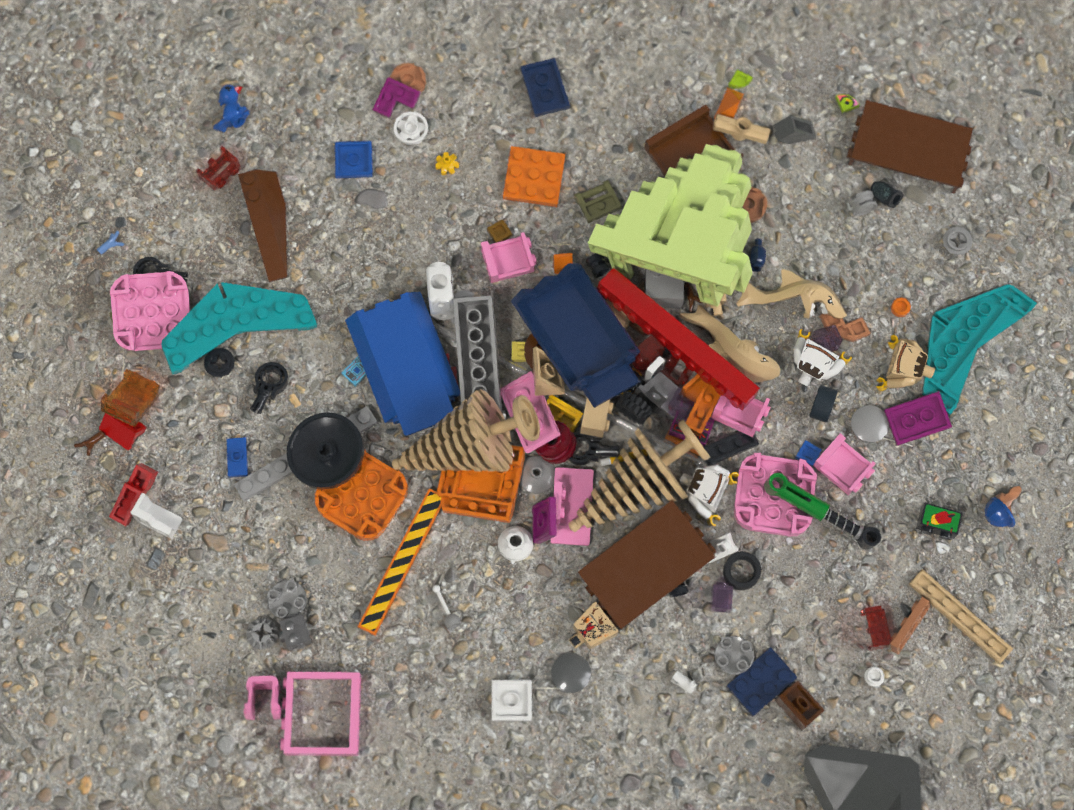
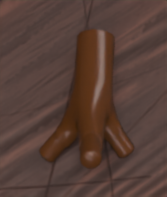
M686 282L684 283V291L689 301L688 312L691 313L694 301L701 304L703 302L693 292L690 284Z
M100 430L89 439L74 444V447L86 446V455L90 456L93 446L103 439L105 435Z

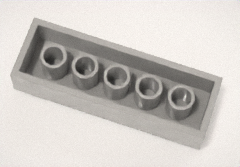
M492 296L453 299L461 404L476 390L479 391L481 389L486 391L495 400L502 412Z

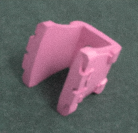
M274 676L249 677L246 683L248 701L244 704L245 718L255 720V690H272L271 713L274 720H280L282 710L279 705V693H281L278 679Z

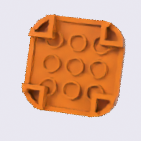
M364 450V458L357 473L348 482L339 487L323 490L317 489L315 505L319 514L326 520L358 539L372 541L384 533L405 501L408 494V485L404 475L399 470L396 471Z

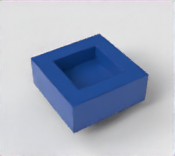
M805 440L795 458L806 460L812 467L822 449Z

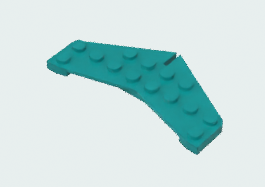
M221 282L226 298H223L217 283L167 334L161 344L171 374L174 375L190 367V364L235 335L255 331L290 329L304 331L317 328V322L304 295Z
M1007 284L935 312L930 322L927 346L928 358L926 365L935 368L931 379L924 376L922 395L926 396L939 391L947 414L950 416L957 407L977 349L1029 314L1037 303L1013 285Z

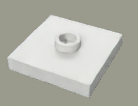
M491 680V721H532V680Z

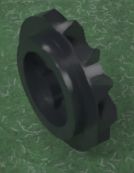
M215 348L205 356L204 367L211 376L222 378L225 375H229L234 369L235 360L232 353L227 349ZM218 356L220 357L222 362H225L221 365V369H219L217 365H214L218 362Z

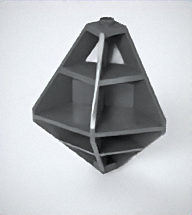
M822 744L805 754L804 773L823 810H922L919 764L911 757Z

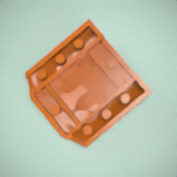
M511 445L513 447L512 465H509L511 468L508 471H441L437 492L439 498L441 497L442 511L444 513L510 523L514 513L524 465V448Z

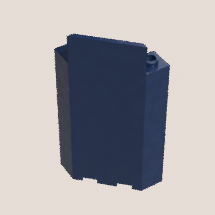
M568 263L557 276H545L534 288L521 289L511 300V303L570 391H583L594 408L640 383V380L629 366V364L635 361V357L640 353V350L580 263Z

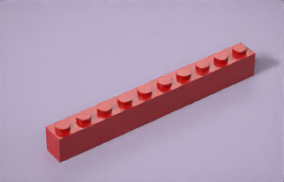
M615 268L599 282L597 290L604 299H608L615 309L625 313L631 322L637 323L644 333L654 337L660 346L666 347L673 357L683 361L690 371H695L703 382L712 385L715 391L730 400V403L735 408L743 411L757 396L760 387Z

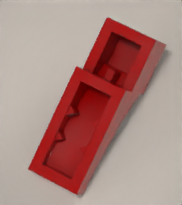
M143 463L136 464L129 481L124 484L109 517L124 526L129 525L133 517L131 511L141 494H146L151 489L158 471Z

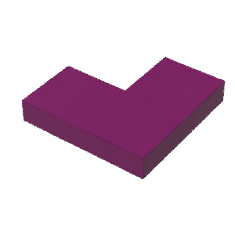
M387 77L372 110L390 118L397 102L414 109L421 92Z

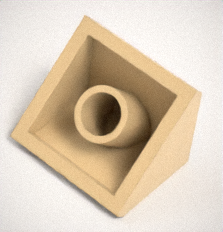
M537 347L533 348L532 366L535 396L564 394V380L546 353Z

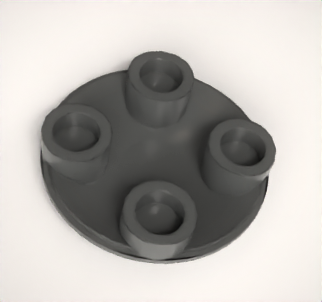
M567 653L555 660L551 669V677L556 687L564 693H576L584 689L589 683L591 669L585 658L575 653Z

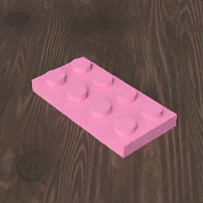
M532 371L500 388L501 396L510 417H514L512 404L513 400L519 395L526 396L535 409L540 424V436L537 440H526L518 428H515L527 454L561 435L544 395L535 396Z

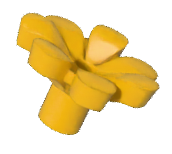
M444 152L443 157L437 156L436 162L438 163L435 164V168L437 170L441 169V175L445 176L447 171L450 174H454V168H459V163L455 161L457 159L456 155L452 154L449 156L448 152Z

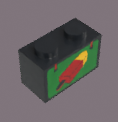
M925 502L920 508L916 529L921 530V533L932 535V533L940 535V538L945 540L954 539L959 533L963 513Z

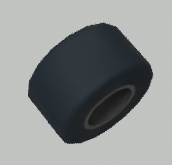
M820 385L809 415L810 418L827 423L838 391Z

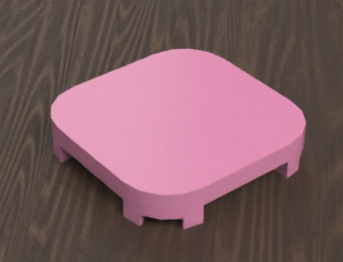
M174 272L122 275L114 282L110 289L114 338L122 348L128 351L162 349V340L190 312L187 284L180 275Z
M754 453L747 457L741 463L738 471L739 476L737 477L734 502V517L737 523L742 528L755 532L788 537L803 534L810 526L813 517L781 498L766 493L764 483L772 474L781 473L788 481L814 495L817 475L813 468L803 459L792 460L761 455V453ZM772 481L773 486L779 488V483Z

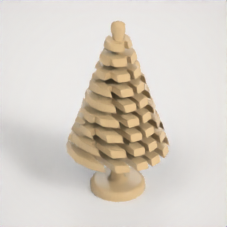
M476 390L461 405L455 407L452 412L448 413L433 428H430L426 435L423 434L409 449L404 450L401 453V458L393 459L392 466L395 470H400L404 467L406 470L417 469L420 471H425L426 469L432 471H508L511 468L509 465H512L513 447L509 443L512 442L509 431L518 428L526 440H537L540 436V424L537 414L530 400L524 395H519L513 400L512 404L514 417L504 419L495 400L486 391Z
M682 419L678 423L679 428L685 435V439L662 456L654 449L643 432L637 428L634 433L654 462L651 463L639 446L630 437L627 444L644 470H641L627 450L623 448L620 454L635 476L632 477L619 459L615 458L613 465L625 483L622 484L615 473L608 468L605 473L616 490L612 491L607 482L601 478L598 483L606 497L603 498L598 490L594 488L591 494L597 504L593 505L589 498H586L584 504L588 511L585 513L581 508L578 509L576 513L579 517L568 523L571 531L577 532L583 525L587 528L593 527L590 521L592 518L599 525L605 523L600 515L601 512H604L610 521L615 520L617 517L610 508L612 504L622 517L629 516L620 501L622 498L634 514L641 512L630 495L631 491L646 510L652 509V505L639 487L640 485H642L658 506L664 505L663 500L648 480L650 478L669 502L671 500L675 502L674 495L658 474L660 471L682 499L687 498L685 490L681 487V484L668 466L691 449H695L703 460L709 459L710 455L686 422Z

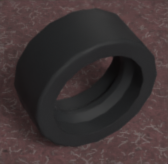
M741 551L732 554L727 559L723 567V576L730 587L743 591L755 586L761 576L762 569L760 562L754 555ZM746 560L752 565L754 572L749 581L738 582L732 577L731 566L734 562Z

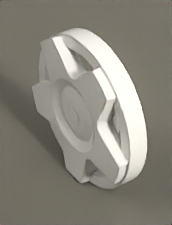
M417 112L403 113L394 123L395 136L401 143L417 145L426 138L428 123ZM417 117L420 118L423 121V123H419L417 121ZM397 128L401 130L400 134H398Z

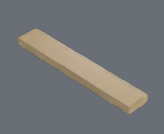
M923 569L909 583L915 591L928 599L931 605L998 664H1001L1013 650L1009 644Z

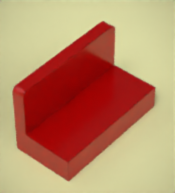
M115 406L105 412L99 430L126 450H130L135 438L145 433L147 427L119 406Z

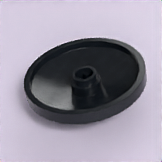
M325 412L312 415L303 420L294 429L289 438L286 452L288 465L292 473L303 484L311 488L323 490L339 487L348 482L357 473L364 458L362 435L352 421L340 414Z

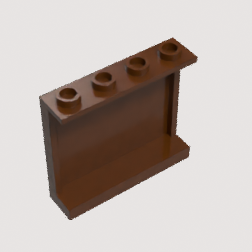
M706 104L645 141L644 149L664 176H666L669 167L676 169L680 158L693 159L695 153L701 155L706 144L711 146L717 145L725 150H735L722 132L713 130L714 121L709 116L710 109Z

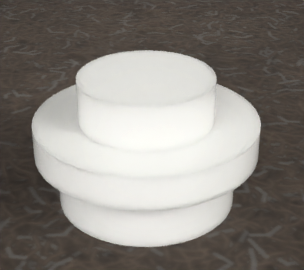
M878 667L868 668L864 674L865 682L872 687L881 685L884 681L883 671Z

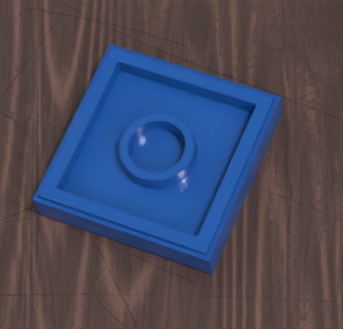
M372 141L335 142V177H373Z

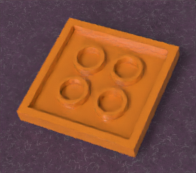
M511 146L503 199L558 207L566 154Z

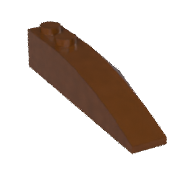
M255 169L238 174L269 283L288 278L286 204L277 173Z

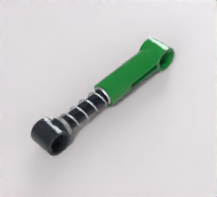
M774 473L765 481L764 489L766 493L781 498L819 521L825 519L827 523L834 524V527L841 528L842 532L846 531L850 536L853 535L862 549L868 550L880 543L881 533L877 528L857 525L854 521L848 520L847 516L839 515V512H834L831 509L830 504L788 481L783 474ZM772 481H777L779 488H775ZM866 534L872 537V542L867 541Z

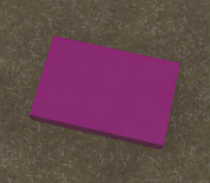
M939 391L884 410L896 446L952 428Z

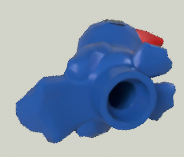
M229 84L221 88L218 102L220 106L224 104L225 106L223 117L213 126L214 130L224 133L228 127L238 128L245 123L247 116L250 115V111L247 110V107H241L238 103V96L243 87H235Z

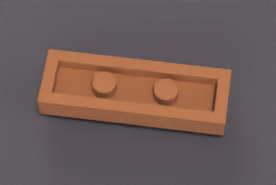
M922 597L919 602L916 601L911 608L912 613L909 617L903 619L900 625L902 628L891 637L890 645L894 653L899 655L930 609L928 599Z

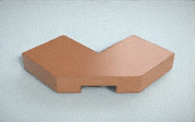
M821 314L819 316L827 333L847 341L855 342L871 334L863 317L845 324L843 318L837 319L828 314Z

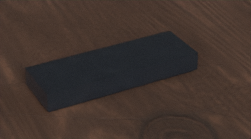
M738 432L704 446L710 455V458L705 461L708 466L714 465L755 448L759 443L755 435L751 437Z

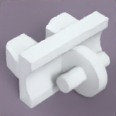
M731 533L709 541L717 551L714 553L716 558L709 563L738 551L737 546L732 540Z

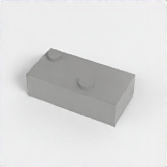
M645 269L644 293L662 308L681 309L684 300V281Z

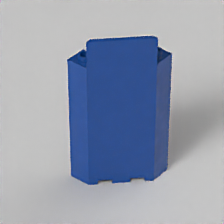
M406 292L400 295L401 298L392 302L388 299L375 304V308L364 311V309L356 311L345 320L384 422L400 423L405 436L435 426L448 413L454 410L451 403L460 395V389L421 292Z

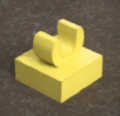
M512 341L511 362H526L524 356L525 342Z

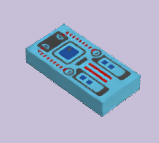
M359 356L341 372L355 387L366 377Z

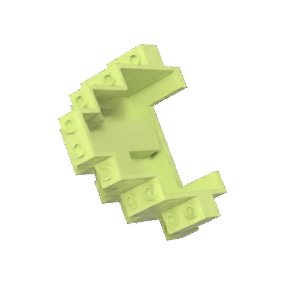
M706 144L701 155L695 153L693 159L680 158L676 169L669 167L665 178L658 177L656 182L643 181L639 192L631 191L621 215L608 214L604 225L596 224L588 241L590 251L608 257L612 269L615 268L628 279H632L634 271L631 265H635L695 284L700 301L718 307L723 294L732 296L734 290L744 293L753 273L749 256L742 252L752 227L748 211L742 208L751 189L750 178L745 174H738L742 165L741 154L735 150H725L717 145L711 146Z

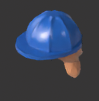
M1020 486L1012 487L1006 494H997L987 503L985 516L991 525L995 527L1015 526L1016 522L1012 515L1011 504L1021 494L1022 489Z

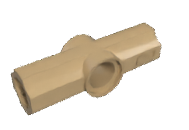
M717 114L713 123V130L730 134L737 141L748 139L766 144L770 134V128L752 124L746 117L734 119Z

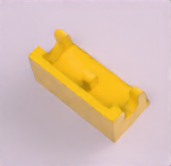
M550 395L546 402L554 420L565 423L574 433L582 421L584 413L559 398Z

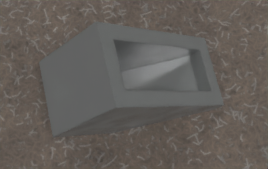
M790 115L774 124L775 137L779 142L792 144L816 138L812 121Z

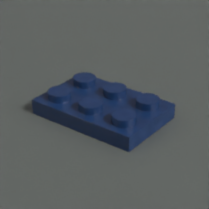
M555 58L520 66L535 117L570 109L569 100Z
M770 647L752 663L746 672L738 675L726 687L748 713L754 717L798 677Z

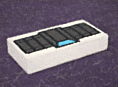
M658 356L647 368L644 378L646 383L659 372L662 373L665 360L661 356Z

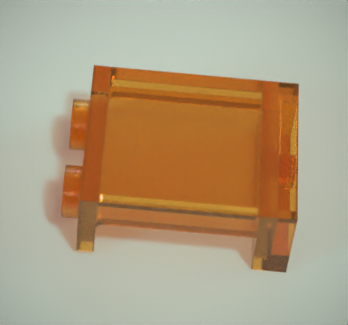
M126 369L124 371V378L110 395L105 393L101 398V411L135 427L159 397L160 385L153 380L139 375L137 372Z

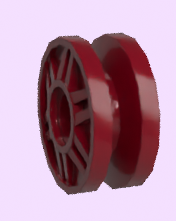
M555 420L561 435L535 449V451L544 461L551 464H560L567 461L573 455L577 441L575 434L565 423Z

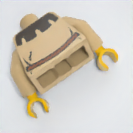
M891 335V340L895 342H887L889 348L894 349L886 375L888 380L885 381L884 378L879 377L877 382H883V385L876 386L879 391H885L887 387L902 388L912 386L920 381L922 376L931 379L935 368L926 365L928 355L914 340L903 338L898 340L896 335Z

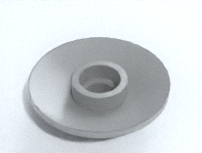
M540 456L528 457L524 460L520 486L533 494L546 492L554 484L555 468L553 464L544 461ZM533 471H540V475L535 476Z

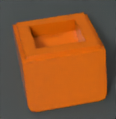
M572 253L553 255L555 274H559L568 263H573Z

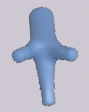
M120 232L112 233L109 239L97 248V251L102 255L111 247L124 246V243L115 241Z

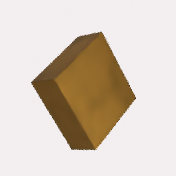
M503 219L487 227V232L494 243L505 241L512 237V233Z

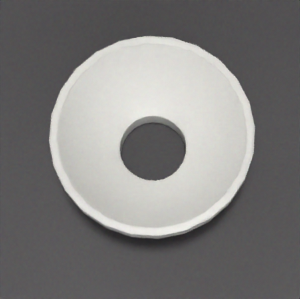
M511 526L500 534L498 549L504 558L514 562L521 561L531 554L533 538L525 528ZM519 536L522 543L516 547L510 544L511 537Z

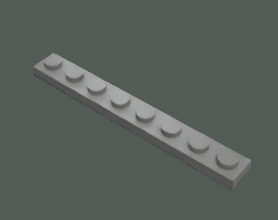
M368 406L348 417L360 433L378 424ZM287 454L233 484L243 502L293 474L288 465Z

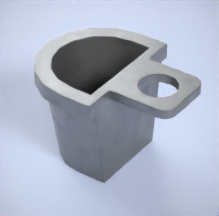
M659 372L644 386L640 385L634 391V394L651 407V416L660 418L670 410L668 406L679 387Z

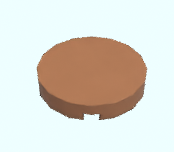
M402 63L396 66L390 78L421 93L426 86V76L423 69L413 63Z
M751 187L742 207L748 211L751 223L760 220L767 209L766 197L759 189Z

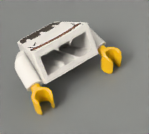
M800 329L798 339L793 348L794 362L797 364V368L803 371L798 382L808 387L813 377L819 381L821 379L828 380L839 374L844 366L851 361L852 357L848 360L843 357L845 351L838 356L810 340V332H808L807 336L802 335L803 329Z
M719 465L697 468L693 476L683 473L680 479V484L688 487L686 493L690 504L704 519H707L709 526H716L712 522L713 518L720 521V516L712 515V512L715 513L727 485L737 483L732 479V476L735 478L739 476L737 472L730 473L729 470Z

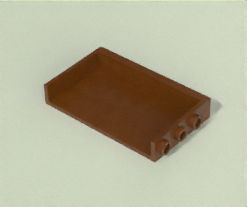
M866 100L861 116L858 115L855 126H858L857 132L854 131L851 142H854L853 148L849 147L847 158H850L849 166H852L854 160L952 186L951 193L953 194L956 193L958 188H962L964 182L962 172H965L968 162L965 160L966 156L970 155L972 145H969L973 128Z
M673 500L578 571L587 584L585 589L591 596L595 595L598 598L599 602L597 604L603 612L607 611L610 614L611 618L609 619L616 628L623 629L716 558L714 555L717 552L710 542L708 544L704 542L702 537L705 535L698 526L694 529L690 524L692 518L686 511L682 513Z

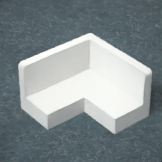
M144 493L141 494L131 511L132 516L138 523L170 539L173 538L183 521L182 517L152 503Z

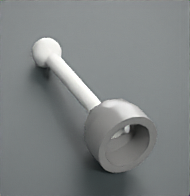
M434 585L432 590L437 594L447 614L445 625L449 631L456 629L462 622L459 616L450 613L440 593V586Z

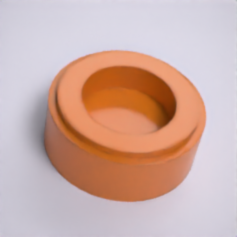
M901 297L895 299L891 305V311L897 317H905L911 309L910 302Z

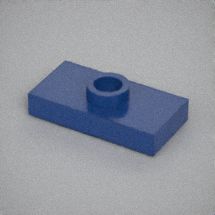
M246 437L227 439L229 478L248 476Z

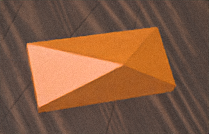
M727 87L716 115L720 114L734 118L744 94Z

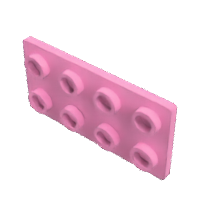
M555 468L553 497H556L557 536L551 538L552 544L589 546L591 527L587 528L583 525L577 532H573L569 528L568 523L579 517L576 513L579 508L585 513L588 511L584 501L586 498H589L592 502L593 470Z

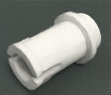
M679 671L671 679V682L685 690L686 694H692L697 687V684L694 683L695 680H690Z

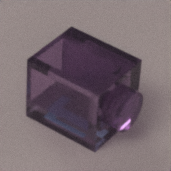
M726 582L713 584L711 588L710 611L730 613L732 610L733 586H728Z

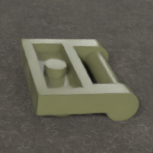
M608 180L583 193L578 192L574 194L575 201L588 223L622 209V205ZM601 192H607V194L585 203L584 201Z

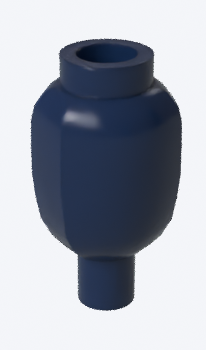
M759 238L755 239V245L751 247L748 254L753 272L761 271L766 260V250L762 247V239Z

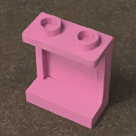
M524 232L520 233V237L490 245L488 241L481 243V252L491 283L534 272V265H537L535 255L531 254L529 249L532 248L530 238L526 237Z
M720 396L711 418L753 437L755 432H760L763 426L762 416L767 417L771 407L768 406L770 399L766 398L765 402H761L754 398L742 411L739 408H735L725 396Z
M840 433L815 461L813 466L849 496L852 491L856 493L862 487L861 481L864 477L869 479L875 472L873 467L876 463L874 461L872 463L867 461L845 442L846 437Z

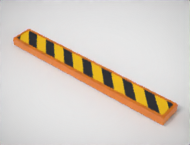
M430 488L428 489L358 625L359 629L376 636L442 508L441 497L439 498L438 492Z

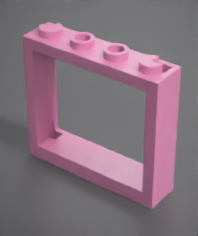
M287 672V677L283 679V689H286V697L282 699V709L285 710V718H282L281 729L285 730L284 738H281L280 749L284 750V754L286 756H359L360 672ZM294 679L352 680L349 748L291 747Z

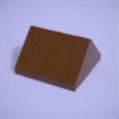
M798 680L775 700L801 731L825 711Z

